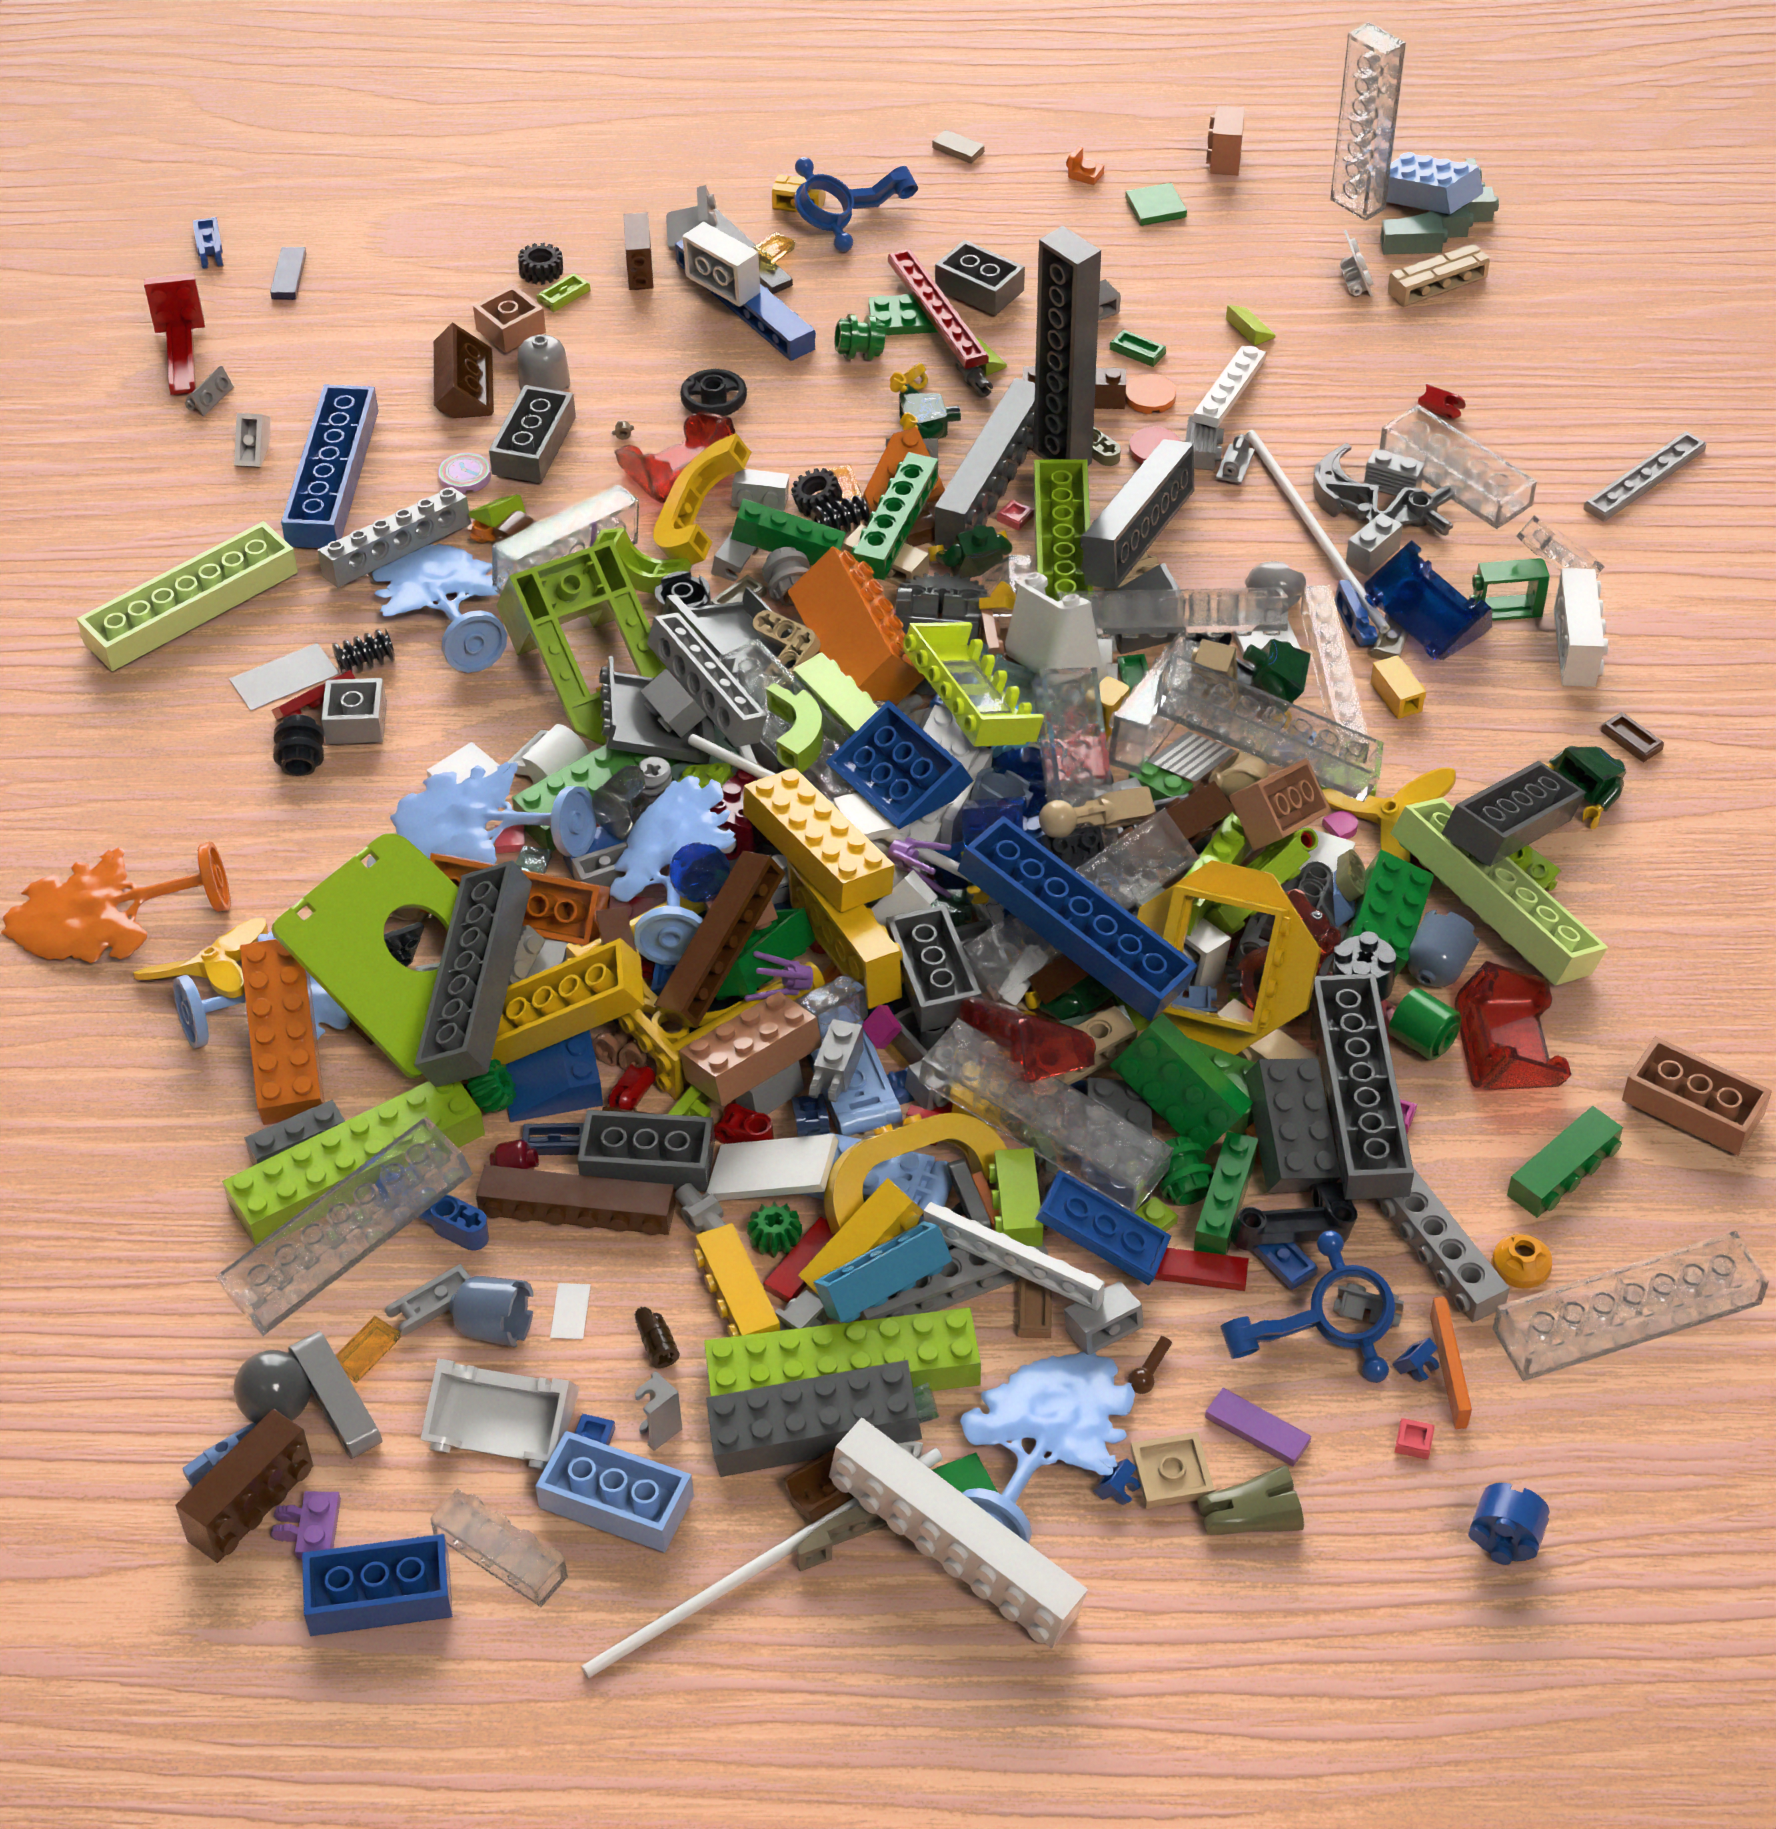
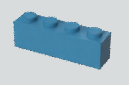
M923 1221L814 1281V1285L827 1316L841 1323H848L859 1318L860 1312L886 1303L890 1295L913 1288L917 1280L940 1273L944 1269L943 1266L953 1260L939 1225Z

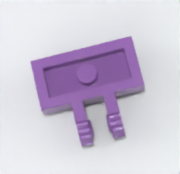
M305 1491L302 1509L295 1505L277 1506L274 1517L278 1521L299 1523V1527L292 1524L273 1525L271 1536L275 1540L282 1542H296L295 1554L297 1559H302V1552L334 1548L341 1502L339 1492Z

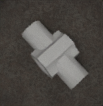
M686 1183L676 1191L675 1198L683 1206L681 1208V1215L692 1232L698 1233L702 1230L706 1232L727 1225L721 1219L723 1217V1209L713 1194L707 1192L701 1195L691 1183Z

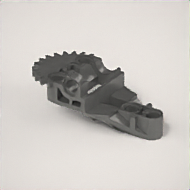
M937 572L934 573V576L924 573L923 578L915 575L913 580L905 579V583H900V587L897 588L896 617L903 623L902 630L906 635L910 623L971 622L973 626L967 643L969 646L972 639H978L981 627L979 598L988 597L987 589H984V585H979L977 580L970 581V577L961 579L960 574L950 577L949 573H945L943 576H940ZM939 613H943L942 619H938ZM926 678L914 688L916 692L923 695L937 694Z
M1312 861L1301 869L1299 875L1288 881L1282 888L1316 943L1322 949L1316 976H1326L1334 957L1336 946L1333 872L1326 864ZM1298 889V890L1303 891V892L1305 893V895L1302 894V893H1300V892H1298V891H1290V890ZM1257 912L1250 917L1233 958L1227 959L1224 974H1227L1225 982L1232 984L1229 989L1230 992H1240L1237 1000H1248L1247 1007L1249 1009L1256 1006L1270 943L1260 939L1259 936L1270 941L1275 915ZM1312 912L1322 913L1328 925L1322 918L1319 921L1314 919L1311 915ZM1310 1004L1309 1009L1301 1014L1304 1017L1308 1016L1309 1012L1312 1011Z

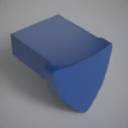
M582 1413L575 1434L609 1445L616 1428L615 1421Z

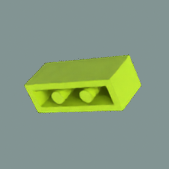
M1034 1149L995 1150L994 1163L988 1166L990 1183H996V1190L991 1191L993 1209H999V1216L994 1217L995 1231L1004 1233L1011 1239L1026 1246H1043V1223L1035 1219L1041 1205Z

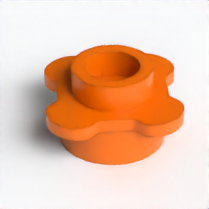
M477 520L473 521L472 525L468 527V531L471 532L470 539L486 543L495 540L494 527H490Z

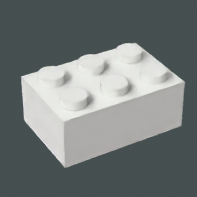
M702 222L683 235L686 277L739 307L760 293L758 251L705 222Z

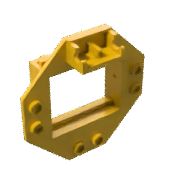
M1211 860L1139 907L1137 919L1183 953L1195 897L1275 915L1252 1023L1172 1003L1161 1012L1187 1038L1237 1055L1309 1009L1322 949L1316 943L1274 874Z

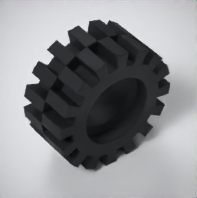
M534 243L532 247L527 245L525 250L521 249L518 254L519 275L528 283L531 280L536 285L538 282L544 285L545 281L552 283L553 278L557 280L563 273L562 251H559L558 247L553 248L552 244L545 246V243H540V246H537Z
M815 468L813 473H810L809 470L806 471V476L800 475L798 477L799 481H794V487L791 488L792 496L800 513L807 517L811 514L812 507L819 506L821 508L822 504L828 503L831 505L833 501L838 500L841 502L843 499V492L836 475L831 470L827 471L826 468H822L821 472L818 468Z

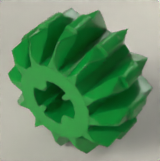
M497 1058L491 1060L487 1074L467 1079L469 1082L467 1088L471 1091V1097L475 1099L478 1108L482 1107L485 1113L500 1112L513 1104V1099L516 1098V1091L514 1090L516 1084L512 1081V1074H509L507 1066L501 1064Z
M774 1201L771 1207L761 1204L759 1212L751 1213L750 1222L747 1225V1234L749 1235L752 1248H759L762 1255L769 1251L772 1252L774 1257L777 1256L779 1251L788 1255L790 1247H795L799 1242V1237L802 1234V1224H800L797 1210L790 1211L787 1203L782 1207H778Z

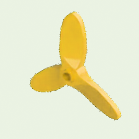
M1449 767L1434 769L1410 781L1393 797L1387 798L1374 797L1361 792L1339 788L1322 789L1330 808L1337 811H1346L1356 817L1379 824L1381 827V849L1411 863V852L1404 849L1399 844V841L1390 833L1405 806L1445 797L1455 785L1456 772L1453 768Z
M264 918L249 919L220 936L211 947L203 949L191 959L139 969L133 972L135 980H150L178 975L200 976L209 978L212 988L220 995L227 998L240 997L245 992L243 971L236 963L241 960L240 945L258 942V936L268 932L267 923Z

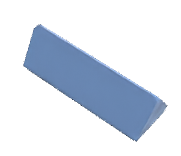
M1334 871L1333 901L1335 924L1338 927L1355 916V900L1349 902L1342 895L1336 884V871Z

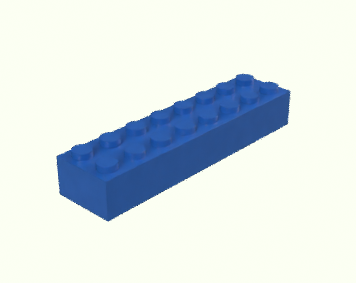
M323 385L281 521L284 540L291 547L322 548L330 542L342 538L379 411L374 386Z
M1005 816L998 819L965 848L957 870L960 874L1150 1022L1188 987L1198 966L1196 963Z

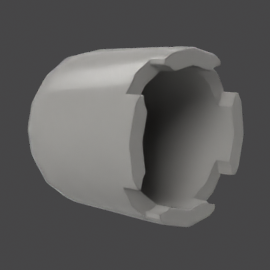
M546 334L531 336L524 340L518 348L517 358L520 389L522 390L524 385L562 391L565 388L568 389L570 387V375L566 351L562 343L555 337Z

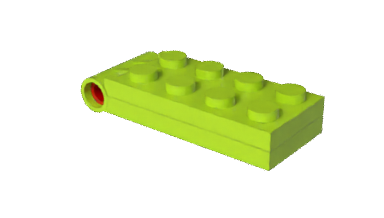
M1311 828L1297 830L1278 841L1266 845L1265 850L1249 863L1246 868L1272 873L1280 885L1284 881L1288 882L1300 874L1301 870L1299 868L1311 857L1308 852L1318 846V836ZM1214 902L1203 918L1222 932L1226 933L1229 931L1230 934H1233L1245 925L1243 920L1248 915L1252 916L1258 911Z

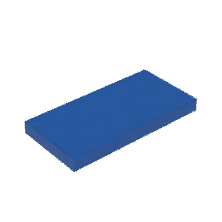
M1060 1169L1054 1176L1035 1218L1148 1286L1156 1276L1171 1239L1170 1234Z

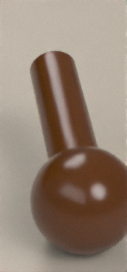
M1161 1336L1142 1368H1136L1129 1374L1128 1383H1131L1135 1393L1145 1394L1153 1389L1155 1382L1153 1374L1172 1345L1168 1338Z

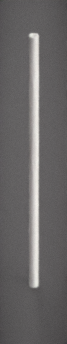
M1249 430L1246 433L1249 442L1344 580H1349L1353 589L1357 591L1362 607L1367 610L1377 629L1382 634L1388 632L1390 626L1257 433L1254 430Z
M692 734L688 739V744L759 779L776 774L696 734ZM896 833L882 839L890 843L896 839L905 842L907 837ZM915 848L919 851L918 857L969 881L957 871L960 863L932 849Z
M937 1448L918 1458L928 1468L943 1459ZM854 1497L582 1665L581 1668L588 1679L796 1551L801 1543L820 1525L842 1512L860 1506L859 1500Z

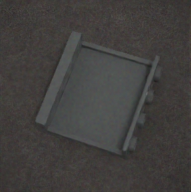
M750 587L745 588L742 602L687 607L677 595L666 597L662 615L679 613L735 679L765 675L784 650L783 647L762 638L754 629L753 619L761 611L772 610ZM772 623L766 624L768 626H771L772 629L774 628ZM785 630L781 634V638L788 637L792 630ZM796 660L787 662L784 669L792 668Z
M609 656L607 666L601 667L599 683H602L600 700L603 701L600 716L604 718L601 735L606 736V748L708 764L711 755L688 744V739L692 734H696L715 744L714 724L708 715L705 716L682 738L674 730L668 732L658 721L661 715L658 714L655 717L645 706L644 703L648 699L641 692L655 678L614 672L613 656Z

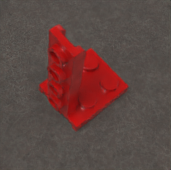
M195 273L144 279V288L155 333L166 332L170 395L192 393L196 389L193 329L205 327Z

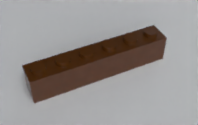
M743 850L654 1004L670 1022L698 1028L786 874L771 856Z
M484 1165L476 1193L478 1209L482 1210L490 1218L503 1217L521 1221L549 1222L555 1225L569 1224L585 1228L597 1227L620 1232L635 1231L644 1232L649 1235H669L676 1206L674 1185L490 1165Z

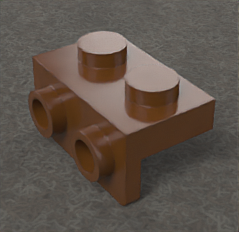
M835 1448L784 1478L792 1506L811 1523L854 1498L849 1492L840 1491L833 1484L832 1479L829 1478Z

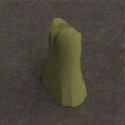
M1286 1465L1266 1472L1242 1484L1209 1493L1197 1501L1201 1515L1206 1517L1203 1523L1207 1535L1255 1531H1298L1304 1529L1302 1507L1294 1490L1289 1468Z

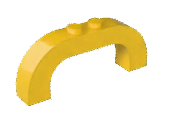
M737 433L715 442L699 453L675 480L653 530L655 543L669 559L688 558L691 565L705 561L713 542L697 523H693L710 489L723 478L745 469L752 452Z
M919 1113L902 1119L903 1126L895 1129L892 1128L891 1124L873 1129L875 1136L859 1141L849 1147L836 1160L830 1170L824 1192V1208L831 1233H837L864 1204V1180L869 1171L883 1161L938 1141H943L957 1146L966 1155L973 1174L982 1171L985 1179H988V1166L994 1163L995 1150L1008 1149L999 1135L986 1123L972 1116L960 1113H944L923 1119Z

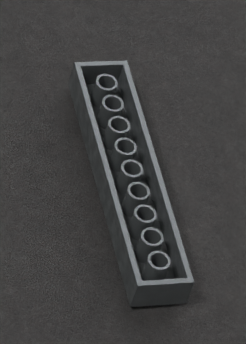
M1064 226L1039 239L1033 453L1044 460L1087 459L1089 466L1092 464L1101 250Z

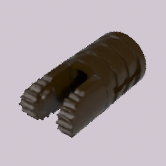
M647 1307L637 1308L634 1314L651 1365L655 1368H665L674 1364L679 1359L680 1353L669 1326L663 1319L664 1317L657 1312L653 1313Z

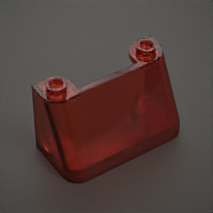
M701 410L685 420L683 430L686 440L656 454L647 453L643 455L637 446H623L614 451L618 464L652 499L665 503L679 474L699 453L715 442L736 433L730 417Z
M1486 961L1459 990L1454 1006L1455 1010L1460 1012L1462 1017L1459 1031L1472 1086L1486 1091L1559 1087L1571 1076L1570 1066L1565 1057L1556 1055L1551 1059L1549 1058L1539 1018L1549 1009L1552 1003L1548 979Z
M971 997L961 1002L960 1014L965 1057L969 1059L983 1058L986 1053L1009 1047L1011 1061H1019L1025 1072L1021 1073L1020 1077L1022 1081L1027 1083L1095 1065V1041L1080 1029L1035 1012L980 997Z

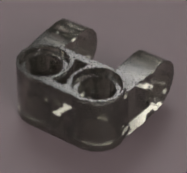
M636 765L623 767L605 784L600 786L592 798V806L597 824L619 840H624L630 835V829L650 805L649 798L644 794H639L646 785L644 773L640 767Z

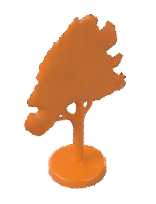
M209 841L201 843L197 850L200 873L146 887H139L135 883L126 882L127 873L122 848L117 847L112 851L108 849L103 855L99 856L102 860L91 870L89 864L75 862L71 867L74 874L63 884H61L57 875H50L30 883L21 892V895H27L30 900L22 905L13 906L3 916L6 927L1 931V934L24 946V950L30 951L39 957H44L46 960L55 958L65 960L73 956L74 959L80 958L83 961L94 963L99 960L102 953L109 946L112 947L109 953L110 957L124 959L130 957L147 938V931L143 930L142 926L135 922L139 906L149 899L203 885L208 900L215 911L223 912L229 910L231 907V896L226 871L216 846L213 842ZM125 888L131 889L125 893L122 891ZM134 899V903L128 910L123 913L118 912L116 906L119 903Z

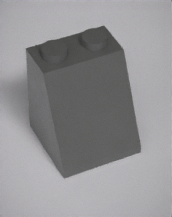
M1162 563L1103 597L1101 610L1098 611V619L1101 626L1106 627L1108 636H1115L1116 646L1120 654L1181 640L1183 638L1185 597L1165 563Z

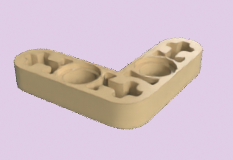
M764 610L759 612L753 619L754 629L762 638L784 648L759 683V688L767 698L766 688L773 683L784 689L789 690L796 681L793 669L814 657L820 648L821 642L813 630L773 611ZM772 623L774 628L772 629L771 626H768L766 624ZM792 629V633L788 637L781 638V634L785 630ZM796 660L792 668L784 669L787 662Z

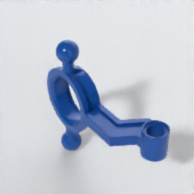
M801 157L795 163L796 173L806 180L805 183L798 187L794 195V204L798 213L812 226L825 231H833L835 235L834 245L840 252H847L853 246L852 236L843 231V228L848 225L852 217V209L879 207L893 194H897L900 199H907L918 191V186L907 166L895 168L873 187L849 189L842 181L826 174L814 175V164L807 157ZM820 189L832 194L841 203L843 213H830L819 208L810 199L807 191Z
M1329 1230L1319 1236L1317 1247L1324 1256L1329 1258L1333 1270L1325 1274L1314 1288L1311 1297V1310L1280 1320H1262L1251 1324L1249 1317L1245 1316L1230 1320L1220 1326L1231 1359L1241 1358L1260 1350L1258 1342H1271L1316 1327L1321 1335L1337 1346L1349 1349L1361 1348L1365 1359L1362 1365L1363 1376L1370 1382L1379 1383L1387 1377L1389 1367L1382 1357L1377 1356L1374 1343L1380 1340L1389 1330L1394 1318L1395 1302L1391 1288L1377 1272L1364 1266L1345 1265L1341 1255L1344 1247L1343 1238L1336 1231ZM1347 1277L1362 1278L1373 1284L1380 1293L1383 1302L1382 1314L1377 1323L1369 1330L1357 1334L1344 1333L1334 1328L1327 1321L1323 1312V1299L1329 1287L1340 1279Z

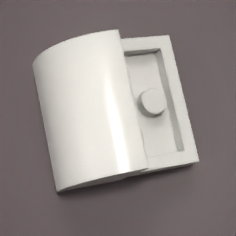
M556 724L550 731L540 730L508 763H518V770L515 773L530 776L533 783L536 784L589 754L584 742L576 733L566 726Z

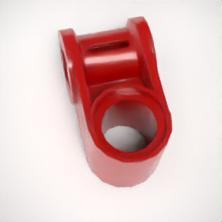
M729 1103L725 1106L722 1119L714 1125L715 1139L722 1144L774 1139L772 1120L768 1115L743 1108L734 1103Z

